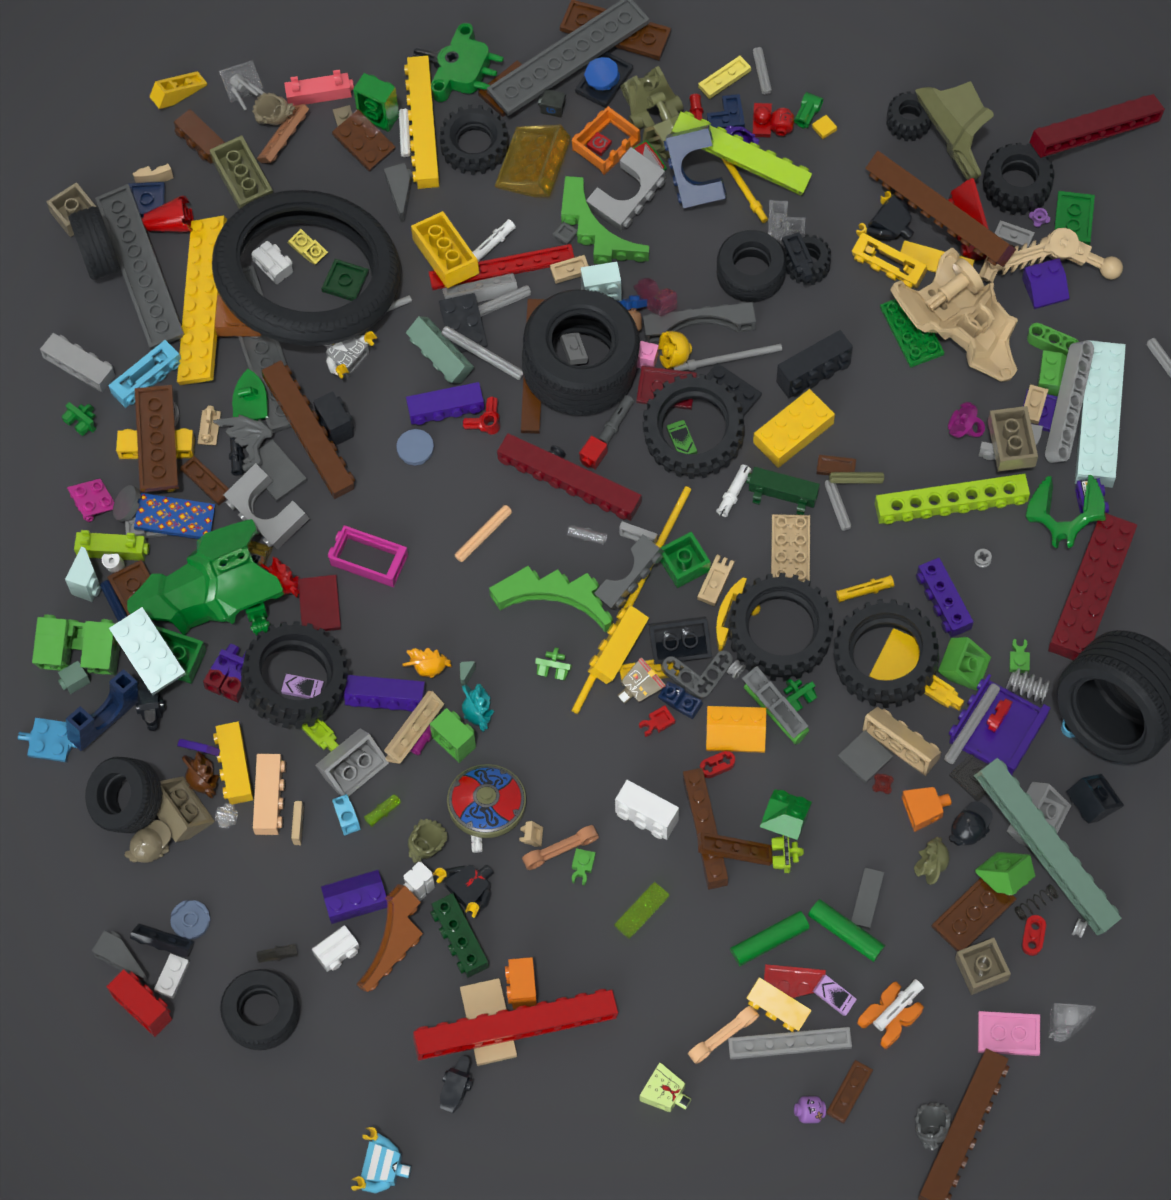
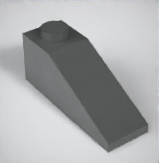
M405 163L384 168V172L400 221L404 222L411 191L410 180L413 179L411 169H407Z
M103 931L92 949L94 956L121 971L123 969L127 973L132 971L140 981L147 983L146 975L121 940V936L113 931L110 933Z

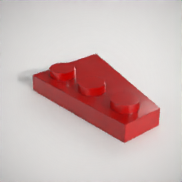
M765 964L764 981L791 998L814 994L812 991L822 976L826 975V970Z

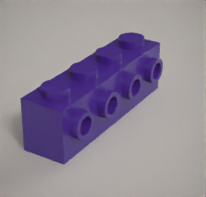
M479 382L406 397L411 425H421L432 420L440 421L447 417H460L462 414L467 413L475 414L484 410V401Z
M940 558L919 565L916 578L919 584H923L926 598L932 601L935 615L937 617L940 616L945 633L948 632L952 638L971 630L973 620Z
M348 675L344 692L345 705L413 712L425 696V681Z

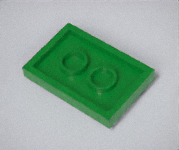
M1058 191L1054 230L1058 228L1071 229L1076 233L1079 241L1090 246L1095 195Z

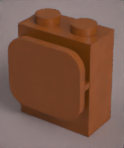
M217 295L215 318L217 336L262 335L241 322L229 310L220 295Z

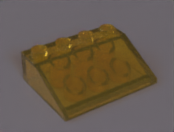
M562 125L516 127L495 187L531 197H550L571 139Z

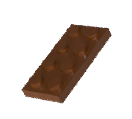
M980 878L932 924V928L958 952L968 948L1016 902L1017 898L1013 895L997 893Z

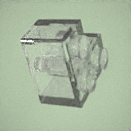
M769 200L768 234L776 238L780 244H783L782 237L800 232L801 236L805 237V218L787 217L788 201Z

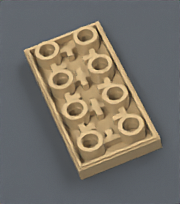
M772 514L771 574L773 577H779L780 573H786L785 577L792 578L794 574L799 576V581L804 582L805 579L810 581V515Z
M499 978L460 987L465 1014L468 1020L475 1019L481 1014L494 1015L496 1012L506 1009ZM514 1040L474 1049L477 1066L517 1057Z

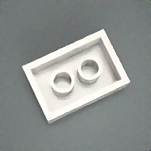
M626 780L615 799V812L621 819L631 820L638 828L651 831L652 835L656 838L667 840L679 821V807L629 780Z

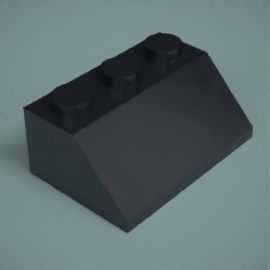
M706 616L648 624L654 665L662 664L667 657H675L679 661L712 657Z

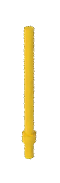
M722 159L749 201L753 213L758 215L762 223L767 222L768 218L762 210L763 206L755 199L734 164Z

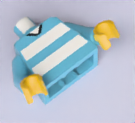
M367 1127L366 1129L371 1132L370 1137L367 1135L362 1137L373 1142L369 1141L361 1177L357 1176L352 1179L358 1182V1186H352L351 1189L354 1191L362 1189L371 1193H379L389 1189L390 1186H395L397 1176L409 1178L411 1166L401 1164V1154L388 1138L377 1133L375 1128Z

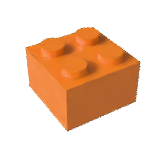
M533 957L508 959L509 966H505L506 982L510 984V986H506L508 1004H512L513 1010L523 1005L528 1007L536 1006Z

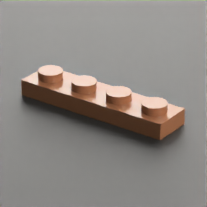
M305 104L295 105V110L292 111L293 114L289 115L287 120L280 125L257 157L260 163H271L277 158L278 151L286 145V140L296 131V126L299 122L305 119V114L309 110Z

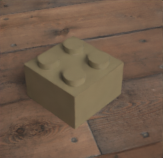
M77 182L46 201L50 213L69 237L74 235L68 219L70 214L92 206L96 207Z
M995 938L956 953V963L971 995L1004 983L1010 978L1011 973Z

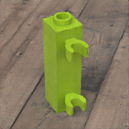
M89 530L76 532L74 546L76 555L81 547L86 549L89 558L102 559L104 554L117 553L123 560L145 561L146 554H149V543L146 542L145 536H135V533H127L126 535L90 533Z

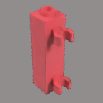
M334 70L333 75L304 80H298V76L290 77L291 82L284 83L288 104L292 103L294 106L352 97L351 90L354 89L353 80H349L348 73L341 74L340 70Z

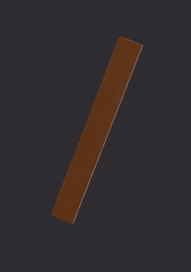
M528 299L527 321L535 308L546 299ZM523 378L521 433L540 434L541 401L531 392L525 378Z

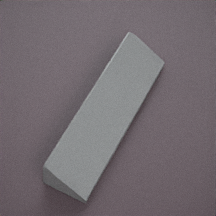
M511 273L443 288L442 291L444 299L475 293L477 302L498 298L518 288L514 274Z

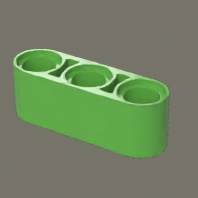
M1040 323L1032 324L1027 336V341L1030 345L1045 351L1063 353L1066 356L1069 351L1067 348L1072 343L1079 342L1071 336Z

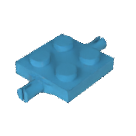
M35 718L31 733L20 731L18 733V740L29 741L28 757L67 762L68 754L72 747L77 748L67 739L66 722Z

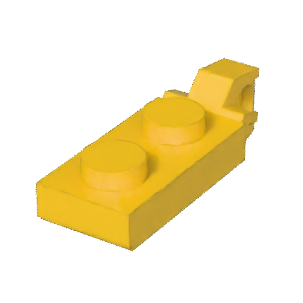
M933 675L931 686H925L924 694L941 705H945V707L949 708L951 706L959 711L964 705V700L958 697L955 688Z

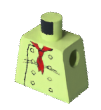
M661 1063L658 1064L640 1094L641 1102L667 1112H671L675 1104L686 1110L691 1102V1098L682 1094L685 1089V1083Z

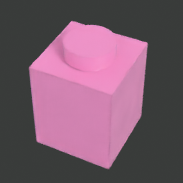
M640 341L637 361L638 368H641V366H656L659 345Z

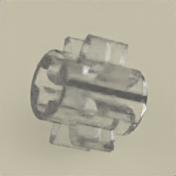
M225 803L224 807L219 806L217 808L215 821H218L219 827L229 829V825L236 824L238 811L235 810L234 805Z

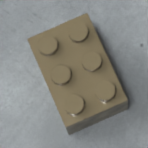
M1023 406L990 411L988 426L998 471L1035 467L1038 454L1028 407Z

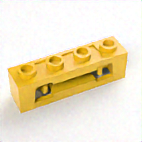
M863 232L852 249V254L857 262L862 264L866 262L870 264L871 269L877 272L881 270L886 273L888 278L892 280L897 278L903 281L905 286L909 288L914 287L917 289L928 270L925 264ZM875 249H878L880 254L903 265L904 273L899 268L874 256L876 254Z

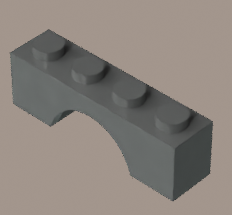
M643 534L631 548L634 556V566L630 574L617 581L606 579L594 593L614 610L620 609L625 604L626 597L636 591L640 580L645 579L649 575L653 564H657L663 557L664 550Z

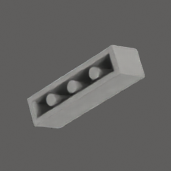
M52 333L40 348L44 359L102 393L115 377L113 366L109 362H102L95 354L85 352L78 344L73 345L62 335L58 336Z

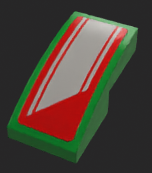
M647 140L633 147V149L664 171L667 169L658 153Z

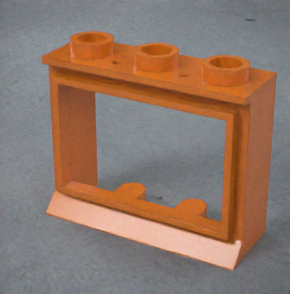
M608 106L604 111H600L592 122H588L580 133L574 135L572 138V150L600 169L603 175H605L620 161L630 147H635L641 141L640 130ZM612 123L630 138H625L621 143L622 145L616 151L612 150L609 157L604 161L585 146L596 132L600 133Z

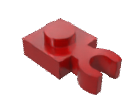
M666 705L649 714V721H641L639 728L641 729L644 726L649 728L644 732L645 737L652 734L654 729L661 732L675 724V719Z

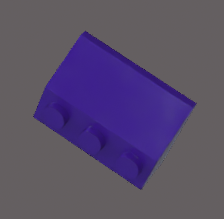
M378 870L321 886L331 924L387 908L386 894Z

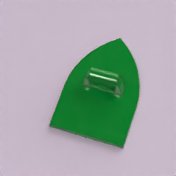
M249 369L242 374L235 386L232 399L233 417H238L240 414L253 420L268 418V399L265 385L260 377Z

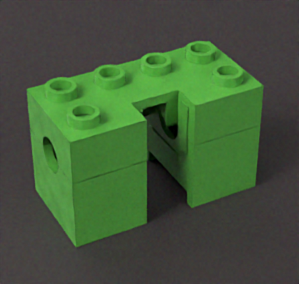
M54 615L38 617L32 663L40 669L61 671L70 665L71 650H82L80 667L88 668L87 673L116 675L120 644L109 629L115 623L107 619H102L101 622L86 621L82 623L71 619H56Z

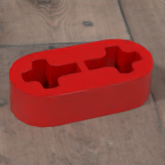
M723 751L703 760L700 768L703 769L704 777L713 778L731 770L735 765V756L730 751ZM724 757L731 759L729 764L723 762ZM705 765L712 767V772L705 770Z

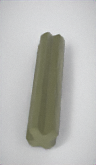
M831 472L829 474L830 483H883L884 473Z

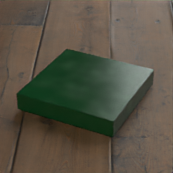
M334 259L321 290L324 293L353 301L359 296L369 274V269Z

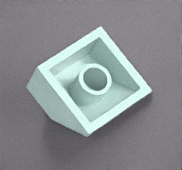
M81 547L65 581L72 595L93 602L94 598L99 595L101 586L86 549Z

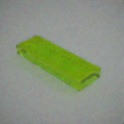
M654 882L614 926L630 939L668 899L669 894Z

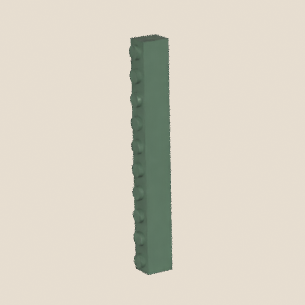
M996 758L974 775L1097 936L1106 932L1122 919L1118 909L1106 899L1105 892L1096 886L1093 877L1086 873L1080 860L1069 851L1067 843L1059 838L1056 829L1046 821L1043 812L1035 807L1030 795L1022 790L1019 781L1008 772V768L1003 761Z

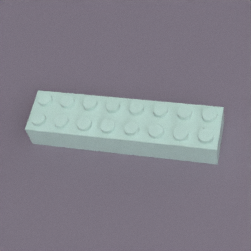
M1091 341L1094 345V354L1080 411L1075 484L1080 480H1088V475H1092L1094 479L1100 478L1101 485H1104V487L1113 488L1116 479L1126 344Z

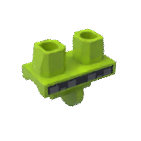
M782 835V837L772 838V851L783 850V856H773V868L784 869V873H790V857H793L794 863L799 862V856L804 855V849L798 848L797 842H792V848L789 849V837Z

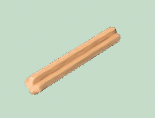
M503 505L455 553L456 559L463 562L512 513L510 507Z

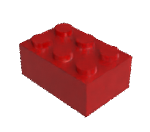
M123 969L106 987L111 996L156 1037L172 1021L169 1015L171 1011L161 998L156 1000L157 998L153 995L154 992L147 985L143 986L139 982L140 979L132 971L127 973Z

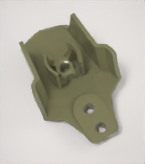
M971 81L942 91L932 87L916 89V95L921 106L946 141L947 152L950 157L955 160L967 180L974 178L976 181L981 176V171L973 156L971 144L974 134L994 116V113L989 108L983 106Z

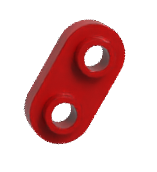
M1007 698L1004 701H999L995 708L996 714L992 713L986 723L989 725V730L997 731L1013 704L1012 701Z
M1039 915L1030 916L1025 924L1022 949L1030 956L1039 954L1043 947L1046 922ZM1032 925H1037L1039 929L1034 930ZM1028 944H1034L1035 948L1031 949Z

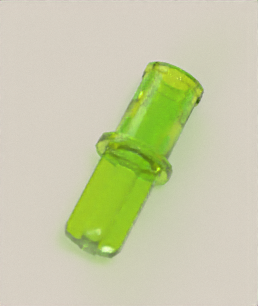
M395 794L382 804H377V807L364 816V819L372 827L384 816L387 817L388 813L401 803L400 799Z

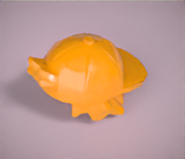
M416 648L407 650L410 662L402 664V667L414 666L420 676L430 678L440 674L446 666L452 667L451 661L445 655L441 654L440 656L437 649L432 652L430 648H426L424 652Z

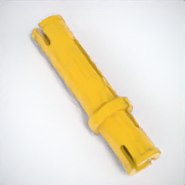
M891 575L877 580L873 578L870 579V582L837 590L836 597L840 603L866 594H876L880 590L894 587V581Z

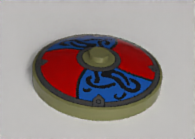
M490 764L477 765L460 773L452 782L447 795L448 812L452 821L463 832L480 838L497 837L511 831L522 819L526 808L525 789L518 777L506 768Z

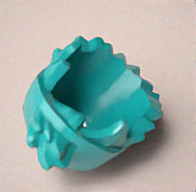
M477 684L474 690L467 685H463L462 689L466 695L462 702L464 718L474 725H479L480 730L484 732L485 729H488L487 724L494 713V710H489L490 695H488L481 684Z

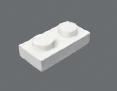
M170 953L154 991L173 999L188 968L189 960Z

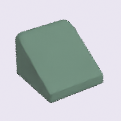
M474 661L460 663L461 686L467 685L476 669Z

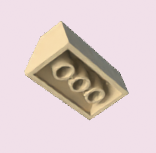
M876 707L865 716L862 731L866 730L881 745L926 776L940 759L941 751H939L935 744H929L921 734L908 729V726L903 721L894 719L886 709Z

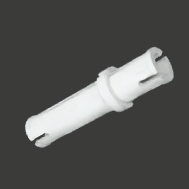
M508 219L501 227L495 229L493 234L472 252L478 262L499 242H503L505 237L516 228L511 220Z
M746 465L740 466L736 477L728 491L724 493L723 501L716 511L719 515L725 509L722 516L727 517L732 505L736 504L737 496L748 477V473L752 471L750 467L744 473Z
M914 979L904 991L898 993V997L873 1021V1024L880 1031H883L907 1005H911L915 996L924 989L923 985Z

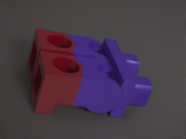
M229 644L226 650L221 649L219 656L203 680L206 690L220 696L222 694L223 697L239 703L244 688H241L240 682L245 654L243 657L237 656L240 651L239 647Z

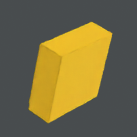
M827 115L812 124V128L822 139L837 131V126Z

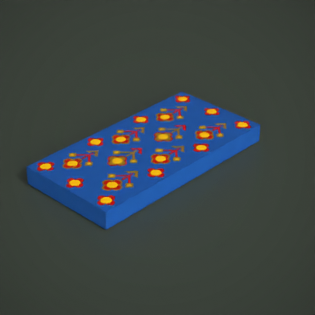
M141 493L134 524L135 530L199 539L205 533L211 532L215 504Z

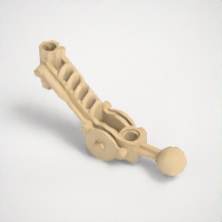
M1058 228L1047 237L1042 238L1038 245H1036V240H1034L1029 248H1027V243L1019 251V246H1015L1016 251L1004 267L999 264L994 266L987 261V256L979 276L982 280L991 283L1000 270H1002V275H1005L1011 267L1012 273L1018 265H1020L1021 270L1027 262H1029V266H1032L1037 259V264H1039L1048 256L1052 260L1058 258L1060 261L1068 259L1078 265H1083L1087 262L1100 268L1101 274L1106 279L1113 280L1122 274L1123 264L1117 257L1110 256L1104 259L1091 253L1092 247L1079 241L1075 232L1067 228Z

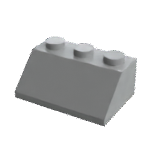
M360 728L315 766L340 796L347 794L349 797L389 764V762L385 760L386 757L371 735Z
M1032 782L1027 791L1032 798V803L1043 812L1046 821L1058 833L1071 805L1050 784ZM1010 824L1007 832L1018 843L1028 847V845L1024 842V840L1021 838L1018 832Z

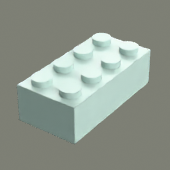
M143 607L109 628L152 695L186 674Z

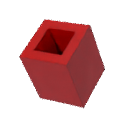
M591 436L579 452L581 463L588 468L592 467L596 470L608 453L607 444Z

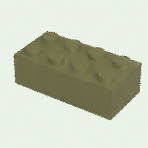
M242 135L210 149L212 162L238 209L257 198L273 193L270 184Z

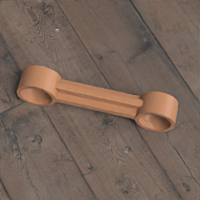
M593 825L586 826L569 838L542 850H534L522 857V860L527 870H533L540 867L545 861L577 846L593 843L599 838V835Z

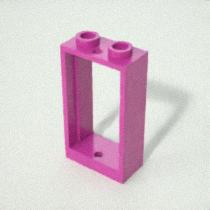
M344 525L342 530L338 531L336 535L335 546L331 547L328 553L331 566L394 588L408 557L407 547ZM351 539L395 555L387 575L339 559L347 540Z

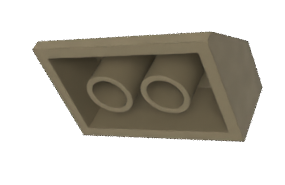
M183 776L160 781L162 801L156 815L160 821L168 826L171 837L175 842L188 840L215 822L193 789L189 788L190 785Z

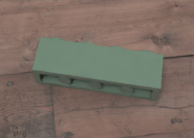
M418 316L406 331L410 341L421 349V353L433 362V366L445 375L444 378L448 382L462 383L474 366L449 339L441 335L442 331L429 317Z

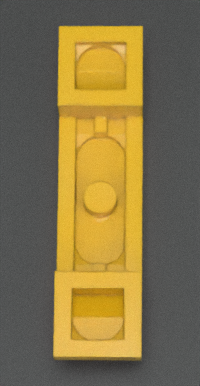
M743 577L733 585L720 606L716 626L718 652L724 650L728 638L729 629L725 628L724 624L732 602L736 601L737 595L743 593L747 578Z

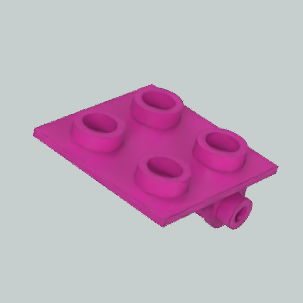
M101 479L67 487L70 497L74 499L76 507H78V510L83 515V519L87 520V522H91L95 514L113 510L114 501Z

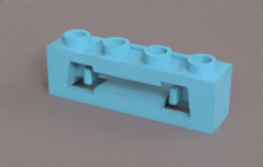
M164 340L108 385L111 394L125 408L134 404L135 388L152 387L157 382L164 380L168 373L178 368L179 360L181 359L180 354Z

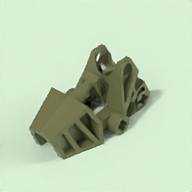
M657 66L645 74L643 78H638L636 75L620 87L624 98L630 106L631 115L628 117L629 122L638 129L644 127L643 141L647 140L658 155L667 162L670 154L669 151L665 150L664 141L675 125L679 116L678 112L684 108L678 95L674 94L660 67ZM657 105L662 122L654 124L647 109Z

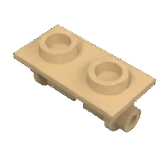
M207 406L205 410H202L198 444H217L219 426L213 423V420L220 419L221 411H215L213 406Z

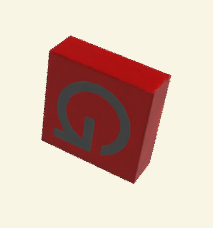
M596 132L587 143V148L602 156L612 144V140Z

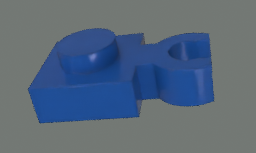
M629 295L628 299L617 301L627 310L647 306V299L640 298V295Z

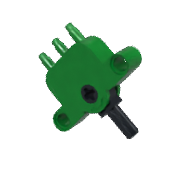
M469 23L459 25L450 43L451 45L439 49L437 53L420 48L414 49L413 57L428 56L429 62H433L434 67L438 68L431 83L433 97L437 102L446 101L452 90L468 94L477 91L478 88L487 90V87L490 85L482 82L484 75H497L496 70L488 68L490 61L503 62L504 60L502 56L489 53L488 46L485 43L475 41L473 27Z

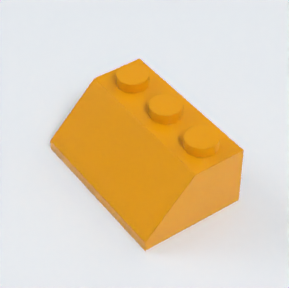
M707 706L706 751L765 753L766 708Z

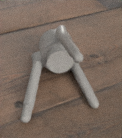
M239 73L230 79V84L233 86L231 91L236 95L244 110H247V107L238 93L239 91L244 92L248 89L256 96L258 93L261 95L265 93Z

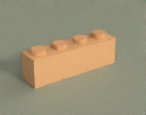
M257 754L253 815L255 835H279V828L283 827V817L280 816V810L284 808V799L281 798V791L285 789L282 772L286 770V763L282 761L281 754Z

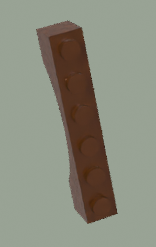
M703 769L683 771L684 788L696 834L705 832L718 835ZM701 853L708 890L728 886V876L723 857Z

